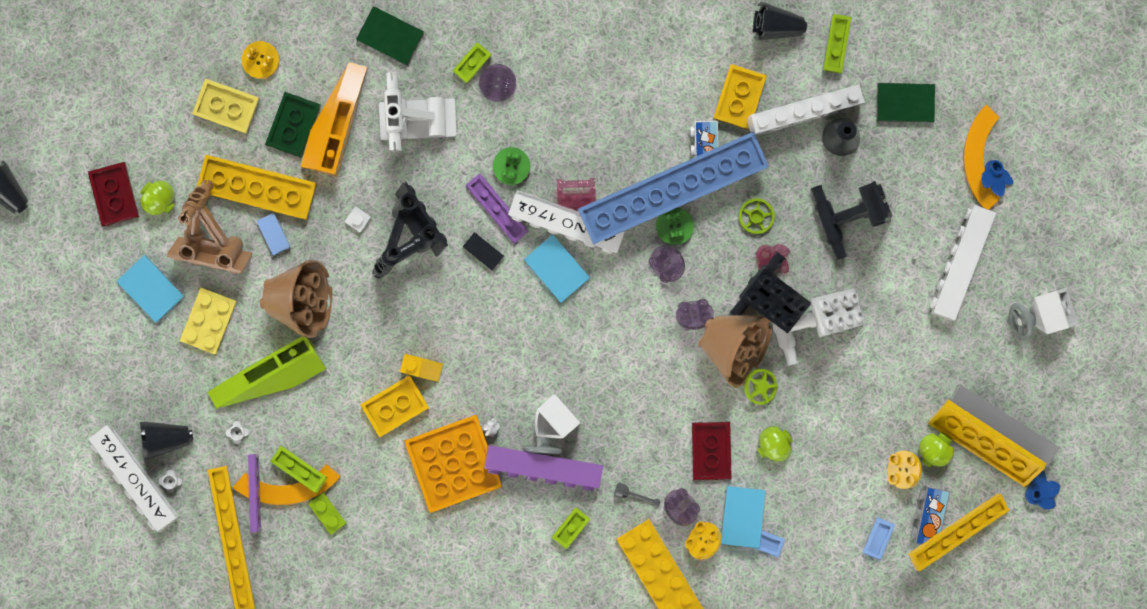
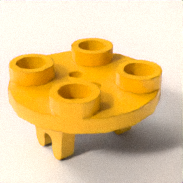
M255 41L249 44L244 49L241 57L245 72L257 79H267L273 75L280 63L276 48L264 41Z
M903 450L889 456L887 467L889 483L900 489H909L918 483L921 478L922 467L919 458L913 452Z
M698 522L685 541V547L694 558L699 560H705L714 556L721 545L722 535L720 529L710 522Z

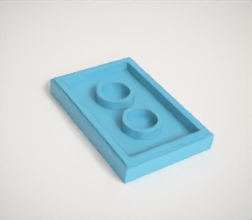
M551 235L524 259L561 303L590 279L554 235Z
M143 255L116 281L156 323L185 297L146 255Z
M727 486L721 544L760 548L766 490Z

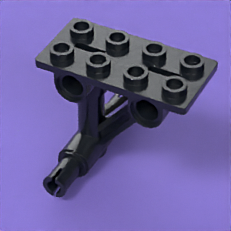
M406 181L401 184L395 193L399 200L392 210L395 221L385 251L376 259L372 274H376L375 278L380 279L387 275L396 264L416 252L423 253L431 249L437 257L448 246L447 238L443 233L439 232L435 220L428 215L424 203L418 200L414 188L408 185ZM405 224L413 237L407 243L397 247Z
M876 181L858 188L863 200L859 202V205L837 213L834 212L831 202L826 199L822 185L811 188L816 202L815 211H818L827 236L826 241L831 245L836 261L848 257L842 243L844 237L840 229L841 225L863 217H869L873 227L891 222L890 217L893 215L888 202H883V199H886L881 184L877 185Z
M776 251L768 264L762 265L755 276L750 278L748 285L739 295L740 300L730 310V313L732 315H742L750 306L780 329L789 333L809 308L811 302L776 276L777 269L786 260L784 256Z

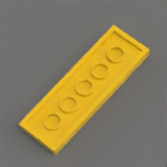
M206 154L197 186H200L203 180L211 181L213 183V189L210 191L211 196L304 220L308 219L317 186L315 182Z
M949 399L928 422L930 426L1024 487L1042 472L1047 464Z
M649 519L616 538L658 609H703Z

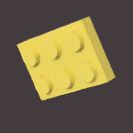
M205 79L192 114L247 134L260 98Z
M200 288L180 341L216 355L237 301Z

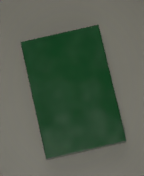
M373 6L356 40L407 66L424 31Z
M877 83V121L934 123L935 84Z
M284 92L265 145L301 158L321 104Z

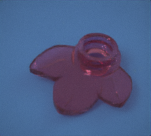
M782 244L774 246L761 245L756 251V257L759 261L758 270L762 265L768 264L776 251L786 257L790 250ZM765 250L769 252V256L766 258L762 256V252ZM787 260L781 264L776 272H789Z

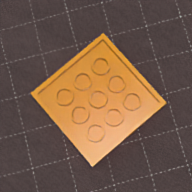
M477 414L404 440L429 513L503 487L499 475L488 473V469L484 468L488 444Z

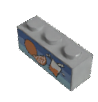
M924 486V490H920L918 500L921 501L920 509L917 508L915 511L914 519L917 520L916 528L913 527L911 530L910 538L913 539L912 543L921 545L942 531L950 491Z

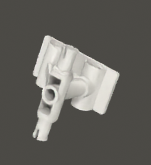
M391 72L386 73L387 90L384 92V102L379 103L380 138L381 140H389V151L395 152V143L396 150L402 151V139L457 136L455 99L430 97L427 100L406 101L402 99V92L398 89V72H392V75Z
M854 288L810 299L811 310L801 316L789 333H786L773 323V330L777 336L779 347L784 351L787 366L799 363L794 348L796 341L793 331L807 327H816L819 337L865 324L864 315L858 302L859 297Z

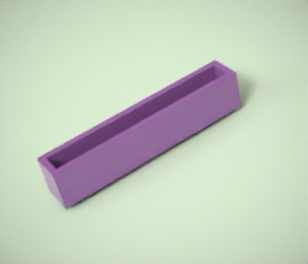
M492 445L487 447L484 468L488 469V473L499 475V472L502 471L507 472L509 477L518 478V475H525L526 480L537 481L538 478L545 479V483L556 485V482L559 481L564 482V486L575 488V485H582L584 490L594 491V488H600L603 465Z

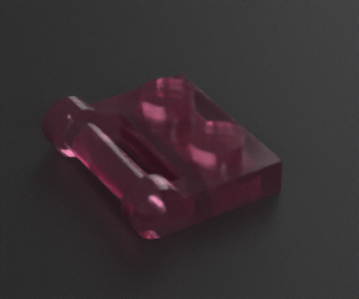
M595 178L571 181L557 179L558 205L578 212L579 208L595 202ZM590 187V193L563 194V188Z

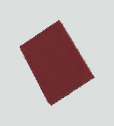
M126 162L88 171L102 227L140 217Z
M692 422L693 480H732L730 422Z

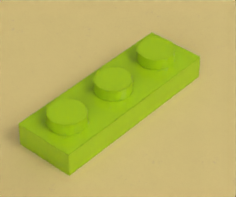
M832 14L822 71L842 73L852 17Z
M283 446L279 447L270 460L274 465L315 493L319 492L328 477Z

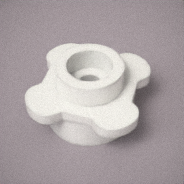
M492 418L486 421L483 426L485 436L493 437L500 426L497 420Z
M235 421L233 426L226 430V436L233 439L235 444H240L244 436L249 434V430L242 427L239 421Z
M168 470L167 474L159 479V484L166 489L167 493H173L174 489L182 484V479L178 478L173 470Z

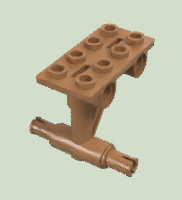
M203 180L201 185L197 186L189 194L188 199L182 206V213L179 215L178 220L181 224L185 222L187 229L184 231V237L176 239L168 251L167 257L173 258L176 261H187L194 265H204L213 269H222L234 274H241L249 263L252 253L242 251L243 242L240 238L231 236L227 239L205 205L210 197V191L213 189V183ZM201 222L203 223V225L205 226L213 240L206 239L205 232L202 229H200Z

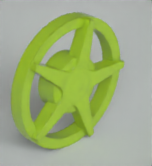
M750 199L740 208L739 222L743 229L749 233L762 234L769 230L774 223V210L763 199ZM757 202L755 209L751 211L744 209L747 204ZM760 202L764 203L771 213H764L760 209ZM742 212L749 215L750 221L746 226L742 220ZM771 215L770 224L764 228L762 223L764 217ZM752 223L758 224L762 230L754 231L748 227Z
M753 370L745 380L744 391L746 397L754 404L764 405L769 403L776 394L777 380L769 370ZM763 372L761 379L755 380L752 378L756 373ZM767 374L771 377L773 384H768L766 381ZM750 381L753 383L754 390L751 395L749 393ZM773 388L771 395L767 397L768 389ZM757 394H761L764 401L758 402L753 398Z

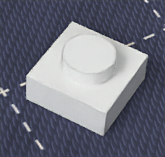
M355 206L344 222L361 233L372 217Z

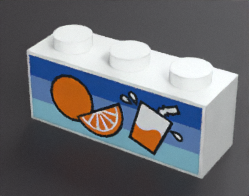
M695 121L694 127H690V138H694V145L691 146V157H697L718 147V121Z

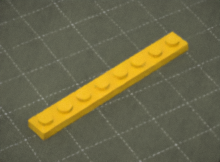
M228 466L208 469L235 609H256Z

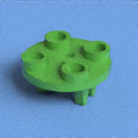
M508 147L501 150L493 161L495 177L506 185L522 183L530 172L528 156L518 148Z
M679 207L660 215L656 221L658 236L663 242L670 245L685 243L691 237L694 230V222L691 215Z

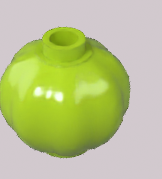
M157 180L153 184L149 181L140 191L142 194L140 199L141 206L148 214L159 215L164 212L168 214L175 207L173 204L175 197L174 189L166 181Z
M771 426L761 432L759 436L760 447L757 450L762 458L767 457L771 461L782 462L790 456L792 452L790 444L794 441L786 429L781 431L779 427Z
M941 432L938 435L930 433L924 436L919 444V452L923 458L921 462L930 468L932 465L942 467L949 464L954 457V448L951 446L953 441Z

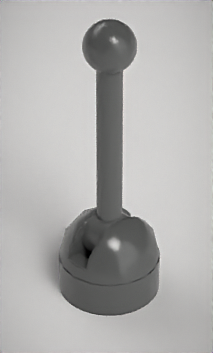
M618 482L614 497L623 499L629 495L651 502L654 506L660 505L659 499H651L630 492L627 485Z

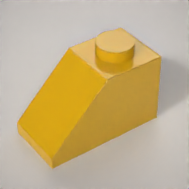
M404 353L400 372L439 382L443 363Z

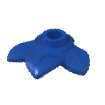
M990 160L986 163L985 171L981 176L984 188H991L994 194L1000 197L1004 196L1005 184L1011 185L1014 183L1012 177L1004 169L1000 161Z
M1042 471L1030 482V487L1025 492V498L1030 504H1038L1041 508L1047 510L1052 509L1056 506L1053 497L1059 493L1060 484L1052 480L1047 481L1046 474ZM1034 492H1037V498L1034 497Z

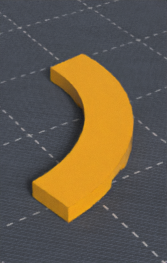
M986 104L979 111L968 131L964 145L963 161L966 179L973 196L982 208L989 210L1000 197L994 194L991 188H984L981 181L982 173L985 171L984 147L991 128L1000 117Z
M326 464L319 472L328 477L318 493L313 492L300 482L291 485H271L260 481V502L274 505L300 503L314 498L329 489L341 475ZM244 473L233 486V489L248 498L249 475Z

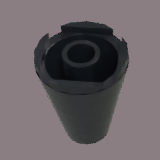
M766 2L758 3L757 6L761 7L759 11L755 10L752 29L753 32H756V36H753L755 40L799 37L806 32L807 22L804 17Z
M838 118L826 125L822 138L825 148L830 153L846 156L857 149L861 136L854 122L845 118Z
M3 160L0 164V204L12 213L18 212L20 214L28 207L26 204L28 199L8 164Z
M140 422L144 460L189 446L190 441H193L192 429L188 430V426Z

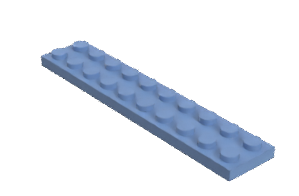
M751 132L578 209V212L594 245L768 168L769 165L754 132Z

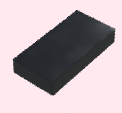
M475 232L463 245L464 249L492 271L504 257L503 254Z

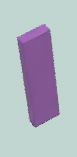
M480 173L465 185L514 244L529 232L521 222L511 219V216L508 215L510 208Z
M249 454L250 533L261 531L259 455Z

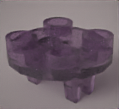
M493 64L482 71L479 77V88L482 95L493 102H502L514 94L516 77L509 67L502 64Z
M670 245L657 247L649 258V265L664 283L674 282L684 274L685 261L681 253Z
M706 299L681 302L676 311V320L680 326L685 328V331L705 328L707 320L714 319V310Z
M684 488L669 492L664 499L663 509L674 523L680 526H689L695 522L700 512V506Z

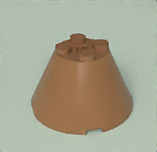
M308 260L271 279H266L264 281L263 295L260 299L261 309H264L269 316L303 337L313 338L318 336L317 333L320 330H324L328 323L332 307L333 290L328 285L327 278L330 276L327 269L319 261ZM328 294H329V296H330V306H329V308H328V310H327V305H328L327 300H328Z
M719 315L713 320H707L705 324L706 331L703 337H701L698 346L703 349L727 383L734 388H738L745 384V380L753 367L758 368L767 351L772 334V328L769 327L771 321L764 316Z

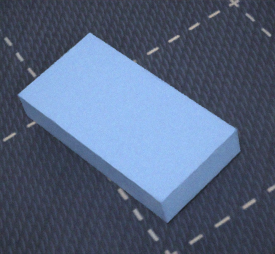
M275 213L257 221L273 256L291 248Z
M877 517L862 553L881 560L895 524Z
M762 531L760 548L755 549L779 557L785 539Z

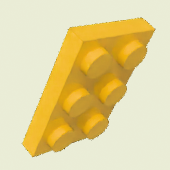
M730 64L713 119L750 130L747 118L755 114L767 75Z
M411 375L360 404L379 438L429 409Z

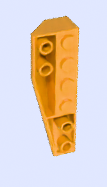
M350 62L346 66L310 130L301 168L338 177L368 67Z

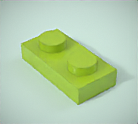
M477 42L452 71L468 84L492 54Z
M324 492L308 504L331 535L347 523Z
M575 507L553 534L552 538L567 549L589 522L590 518Z

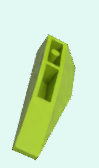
M302 336L252 364L207 393L216 409L294 388L327 368L311 339Z

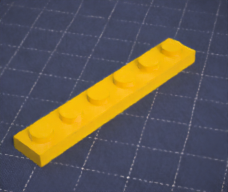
M997 493L908 553L917 571L923 570L1010 511L1002 494Z

